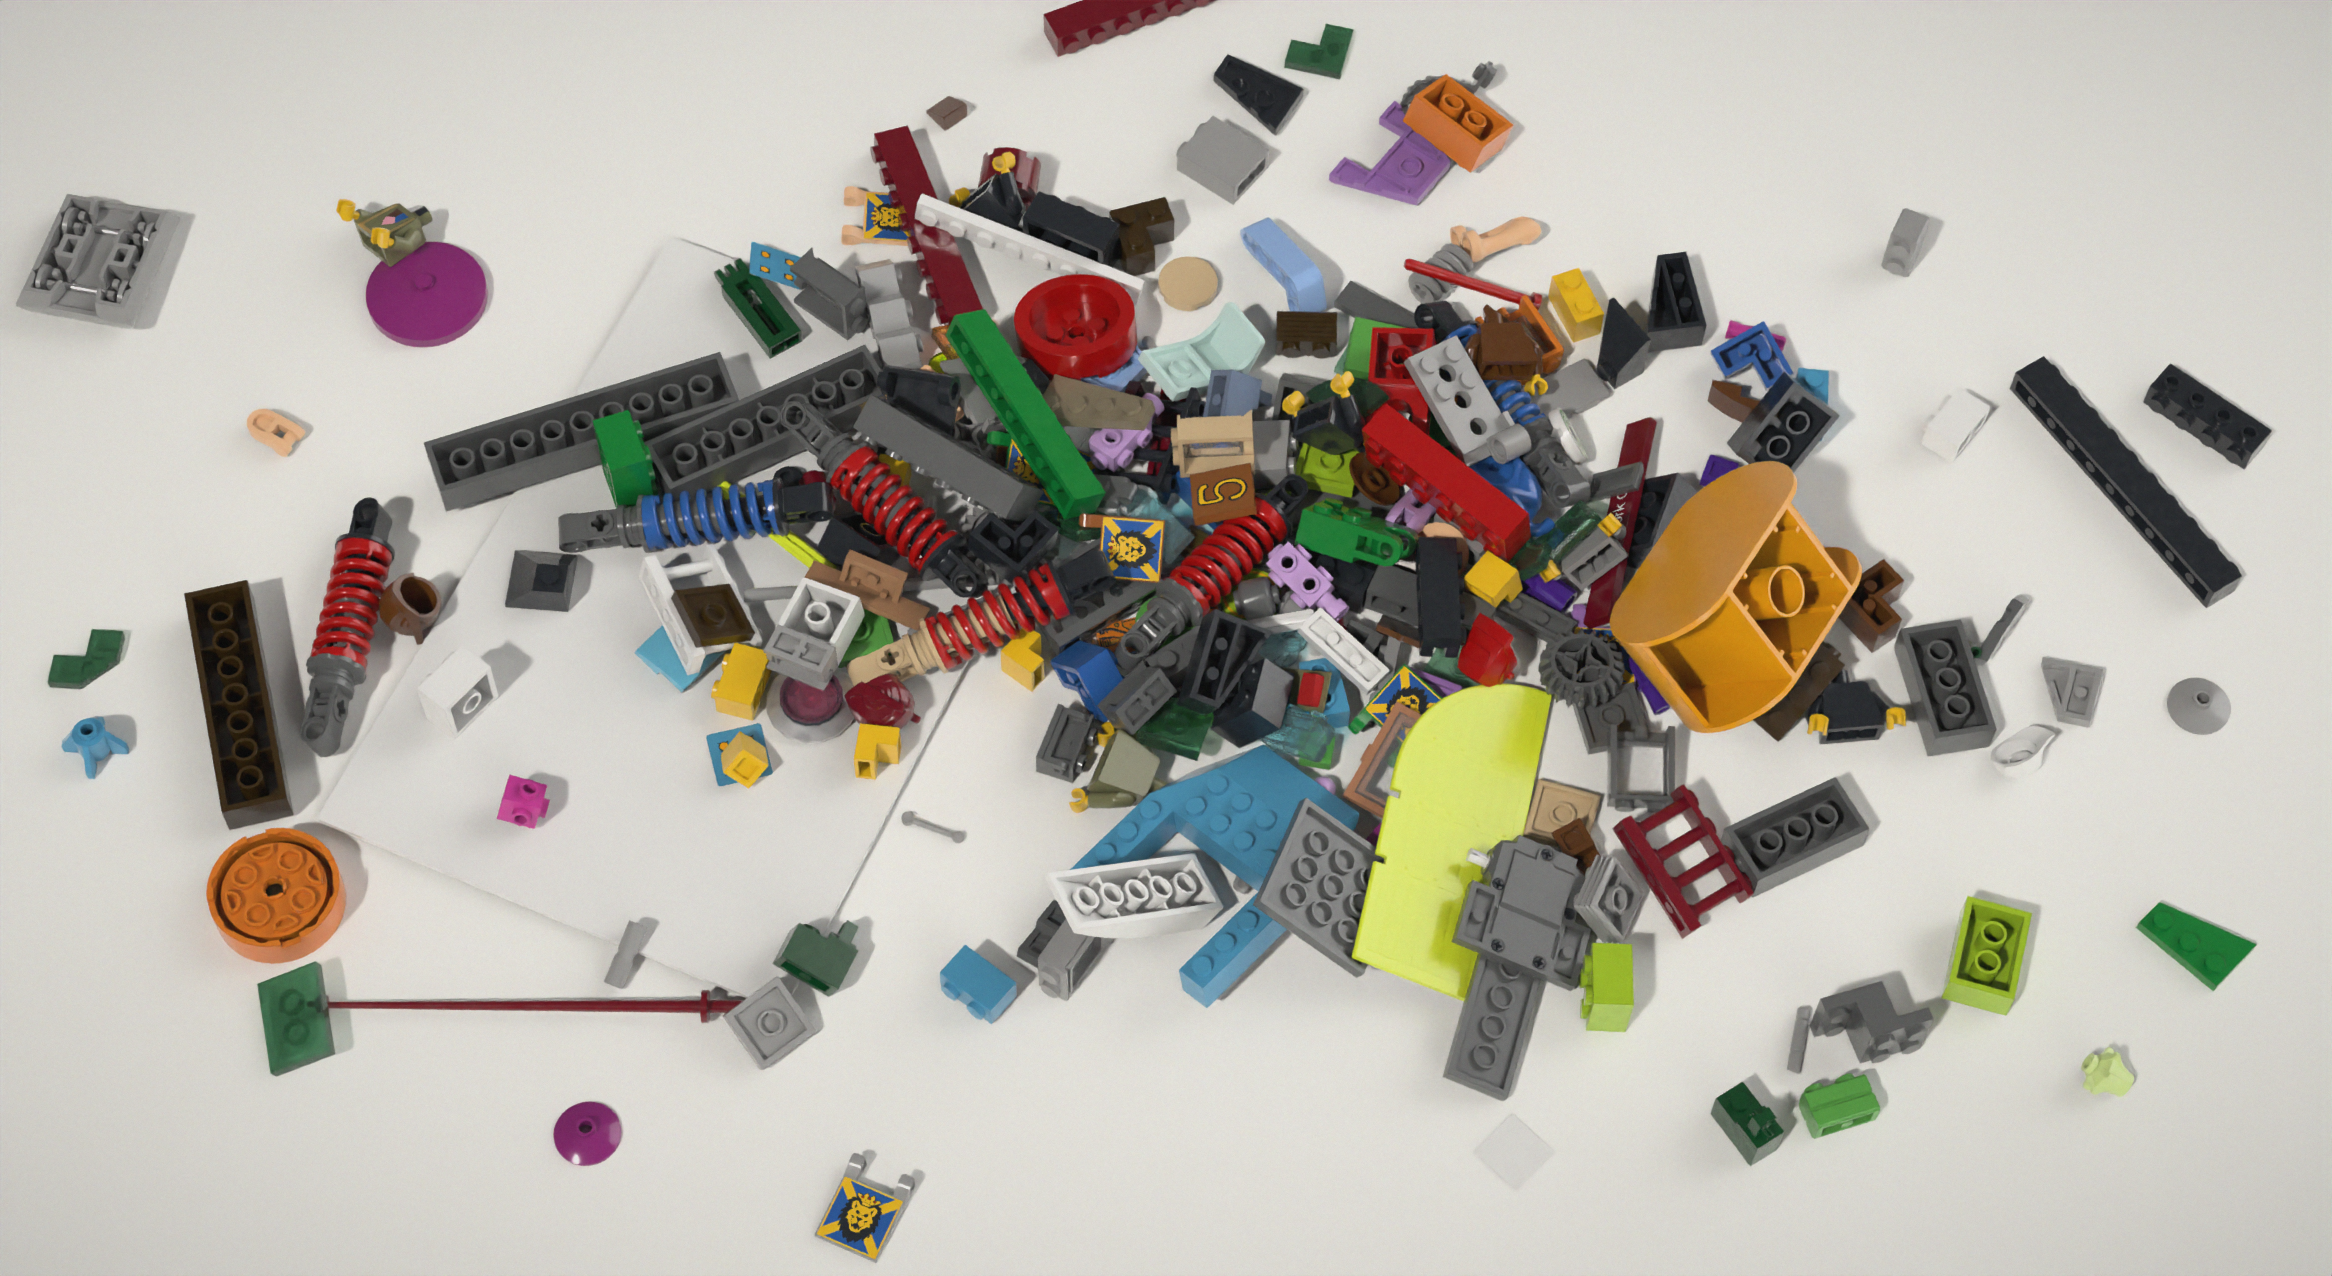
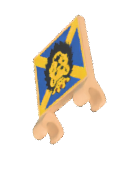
M847 186L844 189V205L860 206L864 204L863 230L853 225H844L842 227L841 242L843 245L872 243L908 246V232L901 231L898 223L899 209L891 207L888 193L863 191L853 186Z

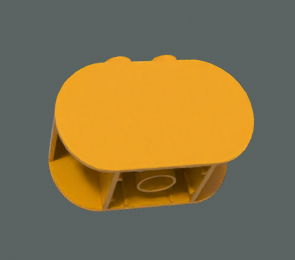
M1763 461L1739 467L1712 481L1691 497L1675 514L1613 607L1610 617V628L1613 635L1683 724L1692 731L1716 733L1736 728L1759 717L1781 701L1801 676L1860 582L1862 567L1858 558L1851 551L1844 548L1824 547L1791 503L1797 489V478L1793 471L1783 463Z

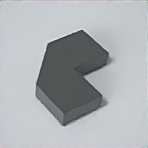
M2020 594L2010 601L2003 616L1995 623L1981 646L1982 654L1979 657L1980 659L1988 662L1994 657L2007 632L2016 625L2030 599Z

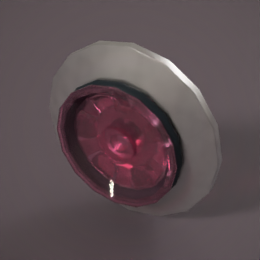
M838 667L824 691L779 674L773 680L766 695L767 715L773 727L788 739L801 743L825 742L839 736L851 725L854 719L844 697L848 690L853 687L850 677Z

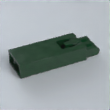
M741 258L734 261L738 271L730 263L724 266L727 277L720 269L714 271V276L721 285L723 298L770 359L802 342L799 327L762 279L749 273V268ZM750 289L761 301L759 305L752 304L753 308L749 304L753 302V296L747 292Z

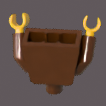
M1497 312L1487 314L1484 317V323L1479 325L1476 334L1469 337L1464 347L1481 379L1530 380L1525 384L1524 391L1528 392L1530 396H1534L1535 384L1538 388V395L1544 394L1548 389V385L1544 379L1540 378V374L1543 373L1540 345L1526 334L1520 323H1503L1501 314Z

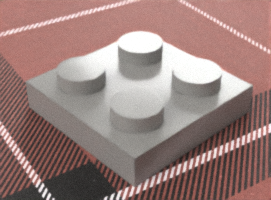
M779 976L773 978L723 1015L727 1024L760 1070L767 1068L816 1032V1029Z

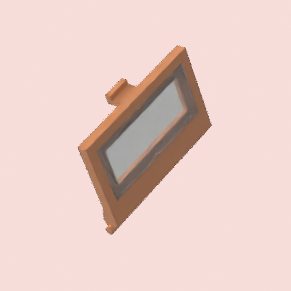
M1396 701L1372 745L1368 744L1360 758L1362 763L1344 792L1343 798L1383 819L1387 797L1393 796L1398 798L1399 795L1398 792L1389 789L1397 755L1406 735L1421 714Z

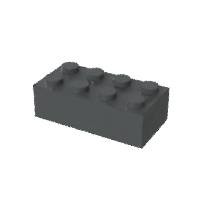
M1961 619L1901 628L1893 648L1927 756L1989 747L1997 728Z
M1834 777L1724 828L1721 842L1732 851L1734 863L1740 872L1745 873L1750 879L1752 891L1754 892L1753 898L1862 847L1870 828L1837 778Z

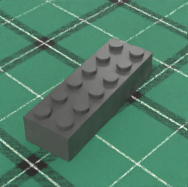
M870 395L853 428L862 433L860 436L862 440L873 446L878 445L887 449L885 453L898 461L903 460L912 464L910 468L926 477L929 475L937 479L936 484L951 492L954 490L963 494L961 497L963 500L976 507L979 505L988 509L987 514L992 513L1002 522L1006 521L1014 525L1015 521L1023 523L1033 512L1044 490L893 401Z

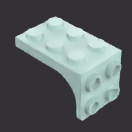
M1228 302L1225 303L1217 319L1201 334L1185 341L1143 350L1138 360L1173 402L1187 398L1191 387L1197 388L1199 395L1207 393L1211 370L1232 369L1248 375L1265 344V340L1236 304Z

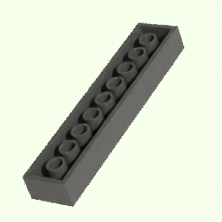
M717 352L424 442V447L447 512L601 464L592 420L629 410L632 420H639L644 436L642 439L643 442H646L739 401L721 352Z

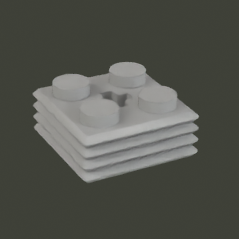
M1596 855L1592 866L1586 870L1585 881L1580 892L1574 897L1573 906L1603 943L1613 942L1616 944L1618 942L1622 944L1644 892L1615 855H1612V857L1609 855L1606 857L1604 855L1601 857Z

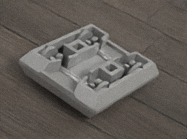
M67 194L20 293L16 306L31 312L131 330L177 229L180 217L167 211L132 207Z

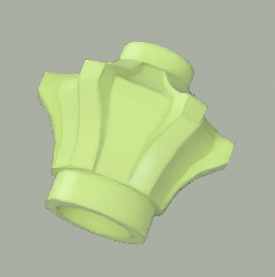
M2110 1047L2105 1048L2101 1054H2089L2081 1066L2082 1071L2086 1075L2083 1088L2091 1090L2090 1092L2094 1095L2109 1093L2122 1097L2129 1091L2134 1081L2133 1074L2128 1072L2121 1061V1054L2118 1052L2114 1053V1050Z

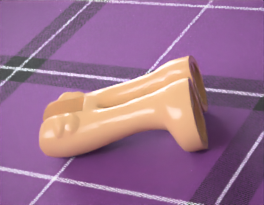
M1521 216L1479 235L1474 230L1467 231L1462 225L1451 227L1450 240L1452 244L1462 248L1471 257L1473 263H1476L1487 255L1519 244H1530L1539 237L1541 228L1535 220Z

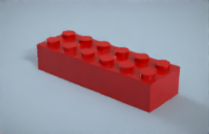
M1387 403L1362 429L1363 445L1365 446L1367 460L1377 468L1381 466L1390 472L1389 476L1395 483L1400 486L1404 484L1413 490L1412 494L1417 500L1423 504H1431L1436 508V513L1440 518L1448 523L1452 521L1458 525L1460 532L1470 541L1477 540L1481 543L1485 552L1488 550L1508 563L1531 538L1530 519L1527 511Z

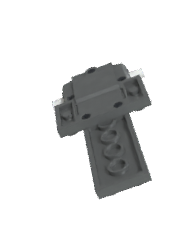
M1518 835L1513 841L1501 840L1488 851L1487 855L1473 848H1470L1466 861L1481 866L1484 884L1475 880L1468 884L1451 941L1477 952L1478 955L1443 1077L1500 1101L1506 1100L1510 1092L1540 980L1542 979L1568 991L1576 988L1591 933L1590 928L1575 923L1578 912L1574 909L1573 900L1575 895L1580 892L1585 881V874L1576 867L1578 859L1556 851L1551 846L1542 845L1521 835Z

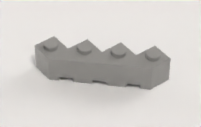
M890 259L855 266L858 285L860 288L862 286L865 287L868 322L873 339H876L882 369L884 370L887 365L919 370L924 366L919 356V352H923V344L920 334L915 335L909 324L908 318L913 317L910 300H904L899 291L898 284L903 283L900 267L894 266Z

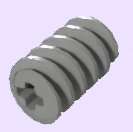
M1452 243L1445 244L1440 251H1437L1432 258L1425 262L1465 276L1466 272L1472 271L1474 266L1471 257L1462 248ZM1415 272L1408 279L1412 294L1421 304L1441 299L1443 293H1447L1450 290V286H1455L1454 284Z

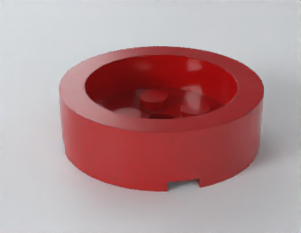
M1073 274L1056 277L1040 283L1022 297L1014 313L1017 348L1021 357L1032 359L1049 380H1052L1055 374L1081 381V378L1098 375L1099 378L1105 377L1121 368L1131 358L1137 346L1135 307L1132 298L1119 284L1100 276Z

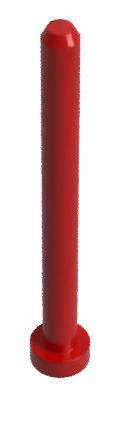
M1406 259L1404 261L1403 267L1408 271L1520 305L1521 297L1527 295L1414 259ZM1535 292L1531 296L1527 295L1536 309L1539 310L1542 295Z

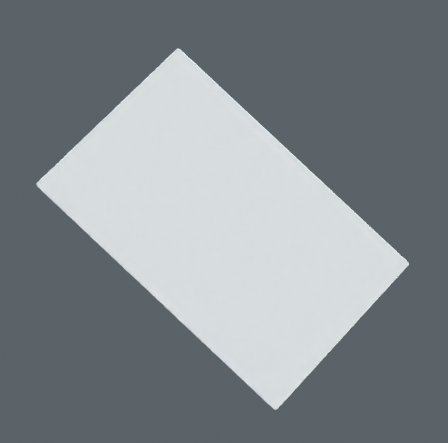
M672 237L665 244L573 397L717 352H721L739 400L863 345L867 346L880 369H883L878 356L876 339H873L869 322L862 332L856 333L852 338L846 340L794 303V298L803 290L761 278L799 327L802 335V342L770 359L722 296L721 285L714 276V271L720 269L727 277L724 266L729 263L738 271L734 263L735 260ZM751 289L748 290V294L753 296V302L749 303L753 308L752 304L754 303L756 305L761 304V301ZM910 326L915 335L920 334L923 344V352H919L921 363L929 365L937 373L945 374L940 367V361L960 358L948 339ZM1065 426L1064 430L1070 436L1075 447L1081 449L1091 428ZM855 428L844 432L853 438V442L856 445L866 442L860 438L862 433ZM987 439L981 445L982 450H985L989 445ZM871 445V448L877 453L878 445ZM806 449L730 484H736L739 487V491L746 495L745 486L748 482H752L755 484L757 495H763V491L759 492L757 483L772 480L775 472L782 467H795L802 474L811 470L822 471L827 475L829 472L822 470L817 465L818 458ZM598 464L516 490L319 812L320 822L618 946L629 920L647 927V931L637 952L638 954L744 998L749 997L778 976L793 996L800 980L773 965L774 959L789 931L798 923L808 924L817 928L820 931V935L824 937L969 661L962 659L963 663L948 670L949 672L945 674L937 666L927 669L926 674L922 676L917 674L902 682L913 695L915 702L914 713L921 717V720L918 724L909 721L900 730L902 747L899 764L879 762L876 780L856 778L854 754L860 725L855 718L851 725L839 736L822 743L797 742L786 738L773 727L766 711V695L773 680L780 673L771 672L754 720L751 721L717 712L715 699L711 698L714 682L720 680L723 674L722 662L726 653H731L732 649L726 650L682 693L661 673L657 675L635 654V651L662 626L638 577L644 557L656 555L661 566L670 568L701 561L706 545L712 544V542L706 539L704 544L697 546L690 540L686 547L680 548L674 543L670 549H656L651 553H646L642 544H633L631 548H623L621 545L584 550L577 553L563 552L559 549L558 518L561 515L616 509L602 465ZM911 469L912 476L909 483L913 488L911 498L924 495L936 496L938 503L937 519L942 518L947 521V528L943 534L950 530H955L960 534L961 524H965L966 514L973 515V507L976 506L961 498L963 494L954 490L951 492L936 484L937 479L929 475L926 477ZM656 479L654 481L657 486L660 503H663L665 493ZM833 489L836 497L834 516L855 512L851 502H847L841 497L840 490ZM712 492L707 494V497L712 496ZM1037 503L1035 510L1045 507L1047 514L1050 506ZM830 520L789 525V529L825 557L826 554L818 550L817 546ZM757 532L751 539H745L739 534L735 541H728L723 536L720 542L713 543L718 553L723 555L730 577L736 580L738 592L743 602L744 589L798 586L809 570L806 565L770 537H761ZM515 550L577 555L578 559L568 612L505 607ZM900 556L891 565V567L908 573L907 579L918 578L917 569L909 564L908 558ZM836 565V570L842 571L843 566ZM706 572L669 580L673 590L712 585ZM999 585L988 586L987 590L991 591L994 597L999 595L997 590ZM966 587V589H967L968 591H971V589L973 588V587ZM950 588L902 592V597L930 608L926 618L933 615L936 617V614L940 611L944 613L949 612L955 604L963 606L967 604L966 602L969 599L955 595ZM791 599L746 602L750 608L754 624L761 629L763 634V644L760 649L764 650ZM888 619L894 642L902 639V635L908 633L909 627ZM463 645L491 667L499 697L454 741L426 719L417 688L426 675L432 674L442 665L444 658L449 653L455 652ZM846 667L839 668L849 676ZM792 682L787 686L784 695L796 698L801 689L796 682ZM830 682L824 690L828 699L839 696L836 685ZM810 696L803 702V706L809 710L817 709L821 705V700L815 696ZM784 704L787 711L793 716L799 714L796 705ZM828 705L824 715L828 716L837 705ZM805 717L803 720H818V718ZM757 723L761 724L773 771L772 775L758 778L749 789L740 783L718 786L706 736ZM509 774L547 785L544 798L550 799L545 818L538 817L535 829L496 819Z

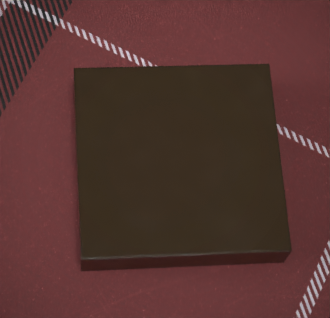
M730 584L675 590L671 597L696 648L751 641L755 634Z

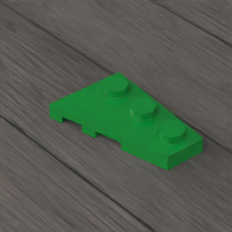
M2161 902L2136 927L2213 992L2257 946L2255 943Z

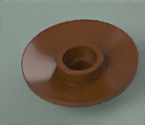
M1365 452L1358 453L1352 457L1349 463V470L1359 491L1376 504L1389 506L1395 503L1399 498L1400 488L1389 476L1390 472L1382 466L1377 468L1367 460Z

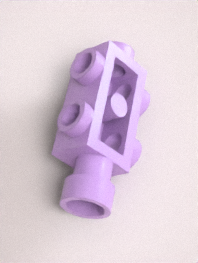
M1146 393L1142 397L1152 400L1156 409L1144 431L1103 428L1101 431L1097 430L1093 433L1088 445L1089 456L1095 467L1100 470L1108 468L1113 472L1119 466L1125 468L1132 461L1133 451L1138 445L1143 448L1150 442L1153 432H1151L1152 419H1156L1164 411V405L1158 397L1151 393Z
M1289 542L1284 546L1279 544L1268 555L1270 560L1266 565L1272 571L1268 576L1280 588L1286 584L1293 591L1289 597L1302 610L1306 606L1313 610L1316 607H1321L1336 622L1347 613L1349 606L1341 598L1336 599L1331 594L1335 588L1330 582L1334 578L1322 566L1316 569L1309 562L1312 556L1300 544L1295 548ZM1287 558L1293 559V565L1290 568H1284L1282 565ZM1308 580H1313L1316 585L1314 589L1306 590L1304 587L1305 583Z

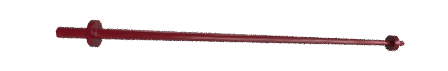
M702 990L700 1000L330 1002L328 995H321L319 1002H309L308 1007L319 1008L320 1015H328L329 1008L700 1013L701 1023H709L710 1013H727L743 1000H710L709 990Z

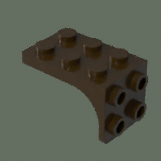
M1822 641L1788 694L1774 707L1753 719V721L1779 742L1843 669L1845 664L1839 660L1842 654L1828 642Z

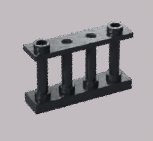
M1129 381L1125 393L1142 398L1146 393L1141 382ZM1190 388L1185 402H1172V400L1160 399L1164 405L1163 412L1181 414L1180 419L1203 417L1205 403L1201 400L1197 388ZM1152 424V436L1171 438V428H1177V425ZM1170 441L1167 451L1136 448L1133 451L1134 456L1132 460L1162 463L1157 476L1121 472V466L1114 472L1108 468L1100 470L1096 467L1093 474L1122 476L1128 478L1136 485L1154 488L1161 504L1167 505L1171 493H1174L1176 490V473L1180 471V466L1173 465L1172 441Z

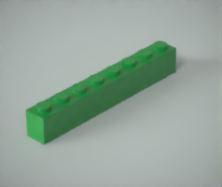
M985 309L955 315L945 336L1063 518L1069 519L1078 517L1083 513H1094L1106 492L1092 473L1086 460L1073 444L1070 436L1058 421L1055 413L1044 400L1040 390L1037 389L1027 374L1026 369L1021 365L1011 346L998 330L996 323Z

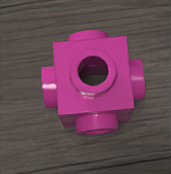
M509 774L496 819L535 829L538 817L545 818L550 799L544 798L547 785Z

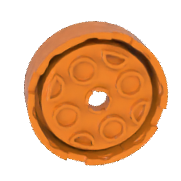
M270 828L265 829V833L257 834L250 838L245 836L239 839L222 853L209 875L206 897L214 923L221 937L231 949L247 959L274 964L303 958L319 949L331 938L344 915L346 890L334 857L322 842L299 830ZM272 884L283 886V893L280 892L270 897L267 896L266 890Z

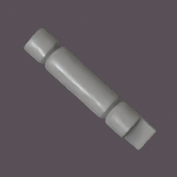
M1805 1007L1797 1009V1020H1795L1787 1070L1798 1074L1800 1073L1811 1012Z

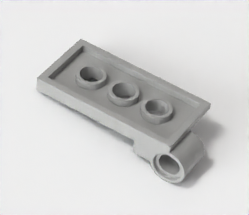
M1457 335L1411 356L1403 362L1457 457L1468 467L1490 456L1499 464H1505L1531 450V439L1528 432L1520 424L1514 423L1508 411L1500 412ZM1439 369H1445L1450 373L1451 382L1444 381L1440 377ZM1456 395L1465 399L1466 408H1460L1455 403L1454 397ZM1470 422H1475L1481 427L1482 435H1476L1471 431Z

